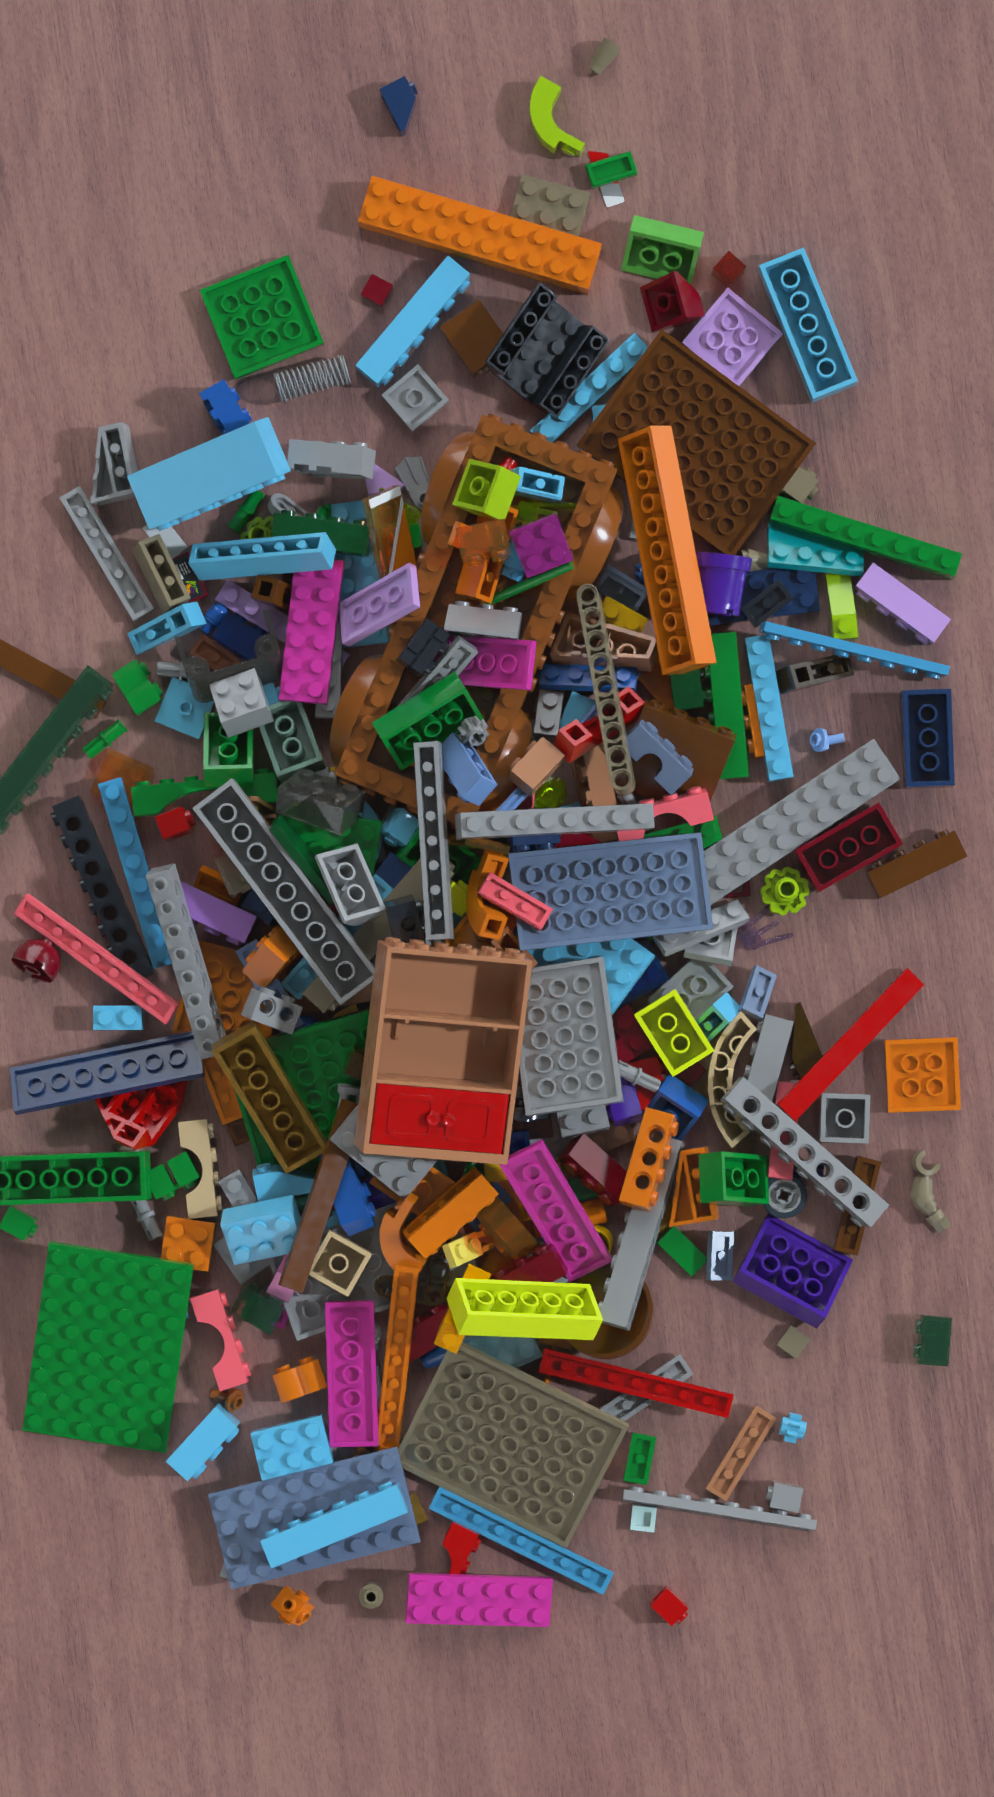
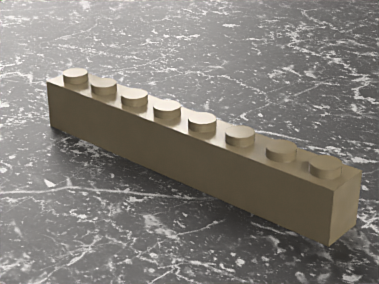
M421 858L384 899L383 903L412 894L415 901L419 900L422 906L424 901ZM449 861L451 879L454 875L452 870L455 868V866ZM386 910L374 921L364 923L352 936L371 962L376 958L378 940L385 941L386 937H393ZM407 918V919L403 920L401 926H402L403 928H405L404 925H405V924L408 922V920L411 919V918ZM319 976L302 993L323 1013H328L330 1010L334 1012L340 1006Z

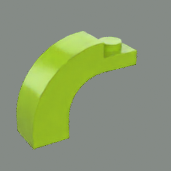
M540 76L530 100V121L533 131L540 143L553 154H555L560 146L562 147L561 150L572 157L577 155L580 157L585 149V143L559 129L552 117L553 107L561 94V86Z

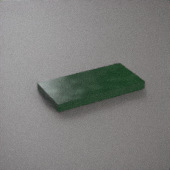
M282 814L274 818L269 831L328 904L332 905L334 901L315 860V854Z

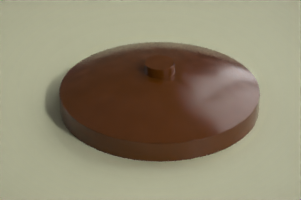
M611 1262L574 1281H567V1283L590 1284L597 1305H599L600 1301L604 1302L606 1292H603L605 1281L607 1278H611L613 1269L610 1268ZM645 1280L629 1331L601 1323L594 1340L567 1339V1341L581 1353L596 1359H615L635 1350L649 1334L654 1320V1300Z

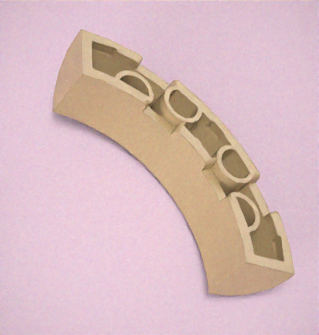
M742 1011L737 1014L721 1034L712 1054L708 1073V1095L711 1111L718 1129L731 1148L750 1133L742 1125L741 1118L737 1114L733 1116L723 1108L725 1104L720 1100L732 1086L734 1065L739 1052L748 1038L757 1030Z

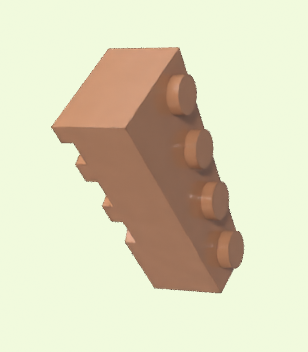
M601 743L570 763L581 807L618 805L614 788L610 782L604 744ZM616 832L587 833V835L603 843L618 840Z

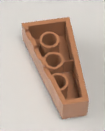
M567 612L550 652L553 664L589 665L580 615ZM594 619L588 620V624L590 625L596 624L598 622ZM606 623L613 665L616 667H635L638 671L652 672L659 656L656 638ZM595 640L592 643V647H600L603 640ZM601 662L597 666H607V663Z

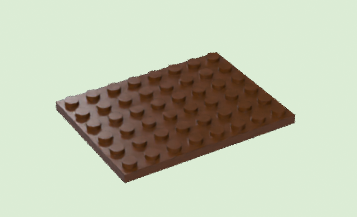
M661 329L576 446L582 451L590 453L594 460L600 462L601 459H605L614 463V468L618 469L616 476L626 482L618 439L648 426H671L691 531L722 554L735 555L816 443Z

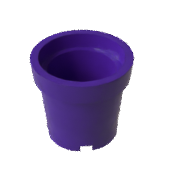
M695 552L707 615L731 617L733 612L734 616L739 617L746 574L750 573L752 558L720 553Z

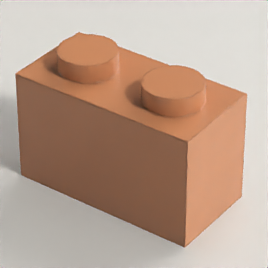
M544 737L538 742L532 741L525 750L527 754L522 759L516 758L509 767L511 772L508 779L529 797L556 771L565 757L562 752Z

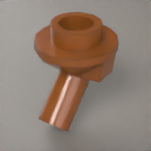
M229 1388L227 1392L210 1389L209 1398L225 1401L224 1408L229 1412H234L243 1405V1392L240 1389Z

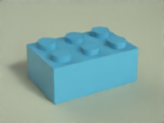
M294 1195L223 1209L220 1225L234 1265L289 1254L301 1219Z
M218 1403L166 1462L186 1481L191 1477L196 1480L207 1467L204 1464L206 1460L213 1461L223 1449L221 1444L224 1441L229 1443L240 1431L237 1428L240 1421Z
M323 1413L253 1430L250 1433L262 1481L334 1462Z

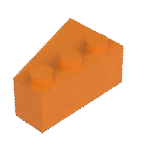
M708 1146L680 1151L669 1227L720 1218L718 1204L701 1203L698 1154L709 1153Z

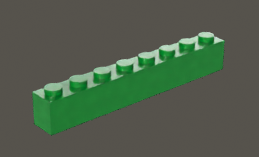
M777 496L769 522L859 549L864 553L950 580L956 576L962 553L780 496Z

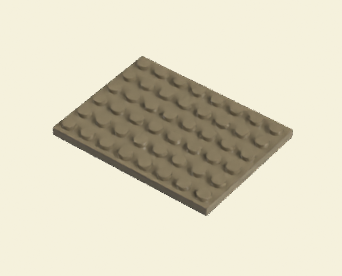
M462 1342L457 1354L446 1351L398 1451L403 1469L567 1548L629 1427V1423Z

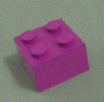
M556 512L511 529L509 532L527 578L573 561V555Z

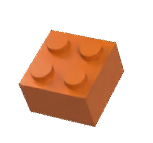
M167 1216L161 1258L194 1263L193 1270L210 1271L217 1222Z

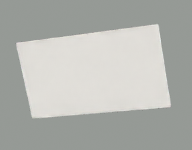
M148 525L143 527V530L149 537L160 534L172 559L188 547L172 527L159 531L158 528L149 530Z

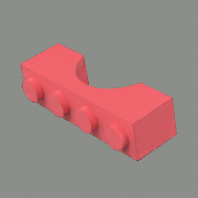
M700 786L691 787L684 794L677 795V792H674L671 795L668 793L663 795V799L657 801L650 798L639 802V804L653 803L654 817L663 813H675L686 819L690 826L714 820L708 792L705 788L701 789ZM645 830L620 831L616 833L618 841L638 840L644 838Z
M220 1288L191 1297L190 1300L197 1322L213 1325L219 1330L224 1339L223 1356L212 1368L219 1391L247 1383L249 1381L248 1376H251V1370L248 1362L243 1363L241 1353L244 1352L240 1338L236 1339L233 1330L237 1329L233 1315L228 1316L226 1307L229 1306L226 1293H221Z

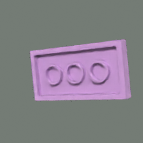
M409 562L340 602L342 644L350 647L420 608L415 565Z

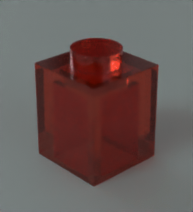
M728 251L713 267L711 275L726 288L730 289L745 273L747 266Z

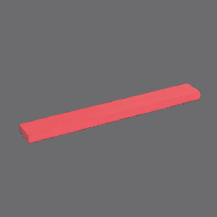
M26 894L14 915L164 1024L169 1023L180 1005L179 1002L32 895Z

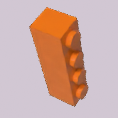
M509 507L504 522L481 516L477 517L474 528L478 529L470 553L467 552L455 594L474 601L492 603L511 539L509 532L514 528L519 510Z
M474 1166L402 1230V1233L426 1259L429 1255L435 1254L446 1240L453 1238L463 1225L473 1221L480 1210L491 1205L499 1194Z

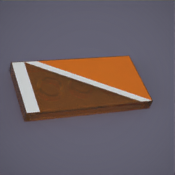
M393 485L362 499L379 579L409 562L416 566L417 562L400 485Z

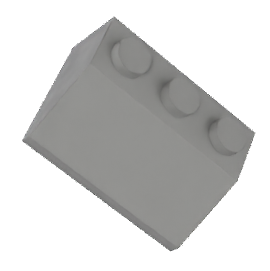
M455 601V605L449 604L444 631L451 636L519 640L522 613L517 612L518 609L513 607H503V610H495L493 605L479 604L478 608L470 607L468 602Z
M358 843L315 856V860L344 924L357 926L371 922L386 910Z

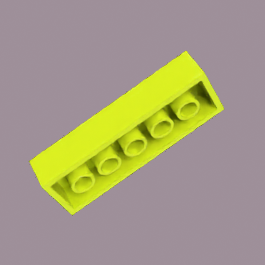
M455 1278L446 1298L458 1335L594 1340L603 1321L590 1284Z

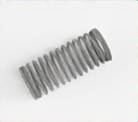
M343 354L337 356L338 365L335 358L332 357L333 367L329 358H327L328 369L325 361L322 359L323 371L320 363L317 361L318 373L314 363H311L313 376L308 364H306L307 375L304 367L301 365L302 377L298 367L295 368L297 379L293 369H290L292 381L288 371L285 370L287 383L282 372H280V377L278 373H274L281 402L286 403L288 401L287 393L292 401V391L295 398L298 399L297 389L303 398L302 387L305 395L308 396L307 385L312 395L314 394L313 386L316 393L319 392L318 384L323 392L322 379L327 390H329L328 379L331 387L334 389L333 377L337 387L340 386L338 375L343 386L345 385L344 378L347 385L351 384Z

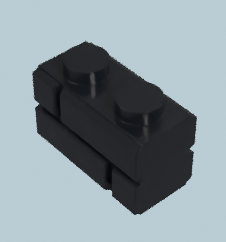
M426 618L396 661L418 677L423 673L428 675L436 664L433 661L437 653L442 655L450 643L446 640L450 635Z

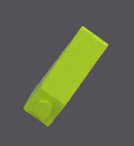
M825 573L831 637L845 641H856L858 629L850 575Z

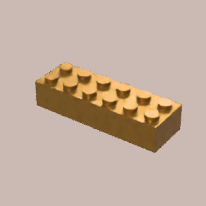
M254 1020L212 1044V1053L286 1174L324 1152L327 1140Z

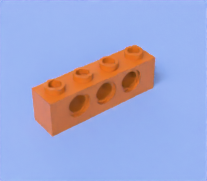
M645 1108L619 1198L622 1205L650 1212L652 1206H656L659 1192H656L658 1183L663 1182L665 1176L663 1165L665 1159L669 1160L672 1152V1146L669 1144L672 1136H676L679 1127L674 1114ZM655 1132L663 1133V1138L659 1142L651 1141V1136ZM655 1155L656 1162L653 1165L648 1166L644 1164L647 1156ZM642 1178H648L650 1181L645 1189L638 1188V1182Z

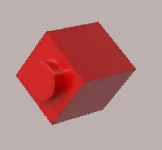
M667 1585L650 1602V1606L671 1626L675 1623L679 1625L688 1615L686 1612L688 1610L687 1604Z

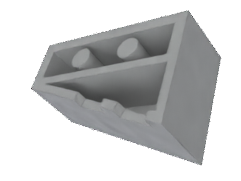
M119 422L99 427L95 455L96 467L95 473H93V494L90 503L102 506L136 498L127 478L128 475L138 471L129 425Z
M290 439L287 463L290 470L309 477L373 480L376 451L367 448V444L362 442H353V445H347V443L339 441L326 443L315 440Z

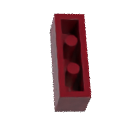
M584 1133L573 1137L558 1158L563 1167L568 1172L574 1173L586 1188L592 1189L604 1204L613 1206L621 1203L619 1198L627 1171Z

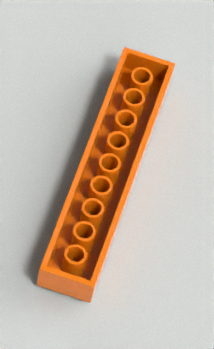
M371 176L358 219L360 228L586 295L589 293L602 250V243L376 176Z
M648 426L619 438L618 443L662 675L685 674L717 662L672 427Z

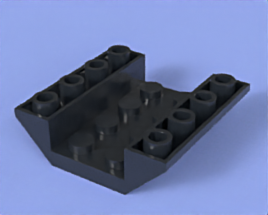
M538 282L485 359V363L495 377L525 401L552 417L558 418L610 339L593 325H584L555 301L558 296L541 282Z

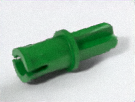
M260 490L250 493L242 505H238L239 509L229 523H227V526L239 534L249 518L254 517L253 513L264 499V493Z
M117 719L103 732L99 731V735L85 745L82 750L88 758L92 759L107 746L111 747V743L128 730Z

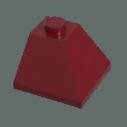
M673 271L640 287L652 333L660 332L661 329L667 330L689 324L705 316L699 293L677 271Z

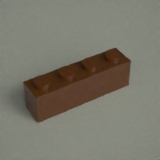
M945 829L935 834L936 840L927 843L926 839L912 845L914 850L907 854L902 850L891 855L892 861L886 864L881 860L870 865L871 871L867 872L866 875L877 898L880 899L968 857L956 831L954 830L949 833L948 829Z

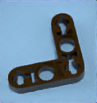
M451 1239L446 1240V1244L449 1243V1242H451L452 1240H451ZM440 1249L435 1254L430 1255L425 1281L418 1280L415 1303L437 1306L444 1301L450 1267L448 1262L433 1260L434 1255L439 1257ZM436 1264H441L445 1267V1274L440 1278L434 1277L431 1273L432 1267ZM382 1275L376 1280V1291L380 1296L391 1298L392 1289H388L387 1293H384L383 1288L379 1287V1284L384 1283L385 1279H389V1283L393 1285V1275ZM429 1279L435 1282H444L443 1286L438 1285L437 1292L441 1294L440 1298H436L433 1302L430 1296H427L428 1292H432L434 1285L428 1284Z

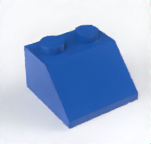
M669 1073L654 1094L647 1108L674 1114L679 1127L676 1136H672V1139L682 1141L699 1119L709 1099L676 1077H672Z

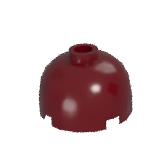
M42 938L41 940H26L20 944L14 952L11 962L23 973L25 970L33 973L32 978L41 982L52 983L58 975L61 958L57 950L53 948L54 943L46 938Z

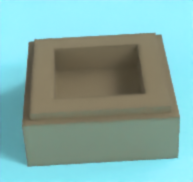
M790 1325L777 1342V1345L797 1359L811 1339Z

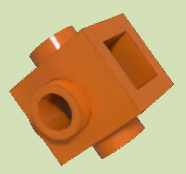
M286 1585L270 1604L280 1613L278 1617L287 1625L292 1623L300 1626L310 1618L311 1611L314 1609V1606L309 1602L310 1597L301 1589L297 1591Z

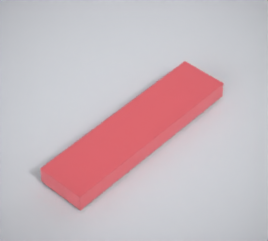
M777 1082L775 1105L796 1083ZM785 1131L780 1135L782 1144L787 1145L790 1141V1136ZM772 1146L769 1155L768 1178L792 1180L794 1164L792 1162L789 1164L784 1162L778 1156L779 1151Z

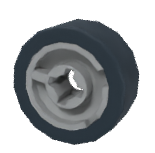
M793 1175L792 1180L768 1178L769 1204L763 1205L766 1211L775 1217L783 1219L794 1217L800 1213L807 1200L806 1187L801 1179ZM781 1191L788 1193L786 1200L779 1198Z

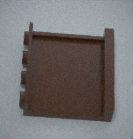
M655 699L651 701L646 700L638 722L642 719L646 723H652L658 730L657 734L663 740L665 738L668 739L675 746V751L680 756H686L693 765L692 776L675 792H677V795L687 793L686 790L691 787L700 786L701 789L705 788L707 790L709 800L711 801L735 742L736 734H733V731L725 726H719L718 728L710 725V721L701 717L695 719L687 716L688 713L678 708L672 710L664 707L665 704ZM652 753L643 755L637 762L631 757L635 779V789L633 792L653 798L656 801L663 799V795L669 792L654 779L656 772L662 767L661 759ZM621 778L618 780L617 785L620 787L626 786L629 779Z

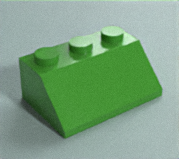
M634 215L621 270L655 279L677 271L691 285L704 232Z

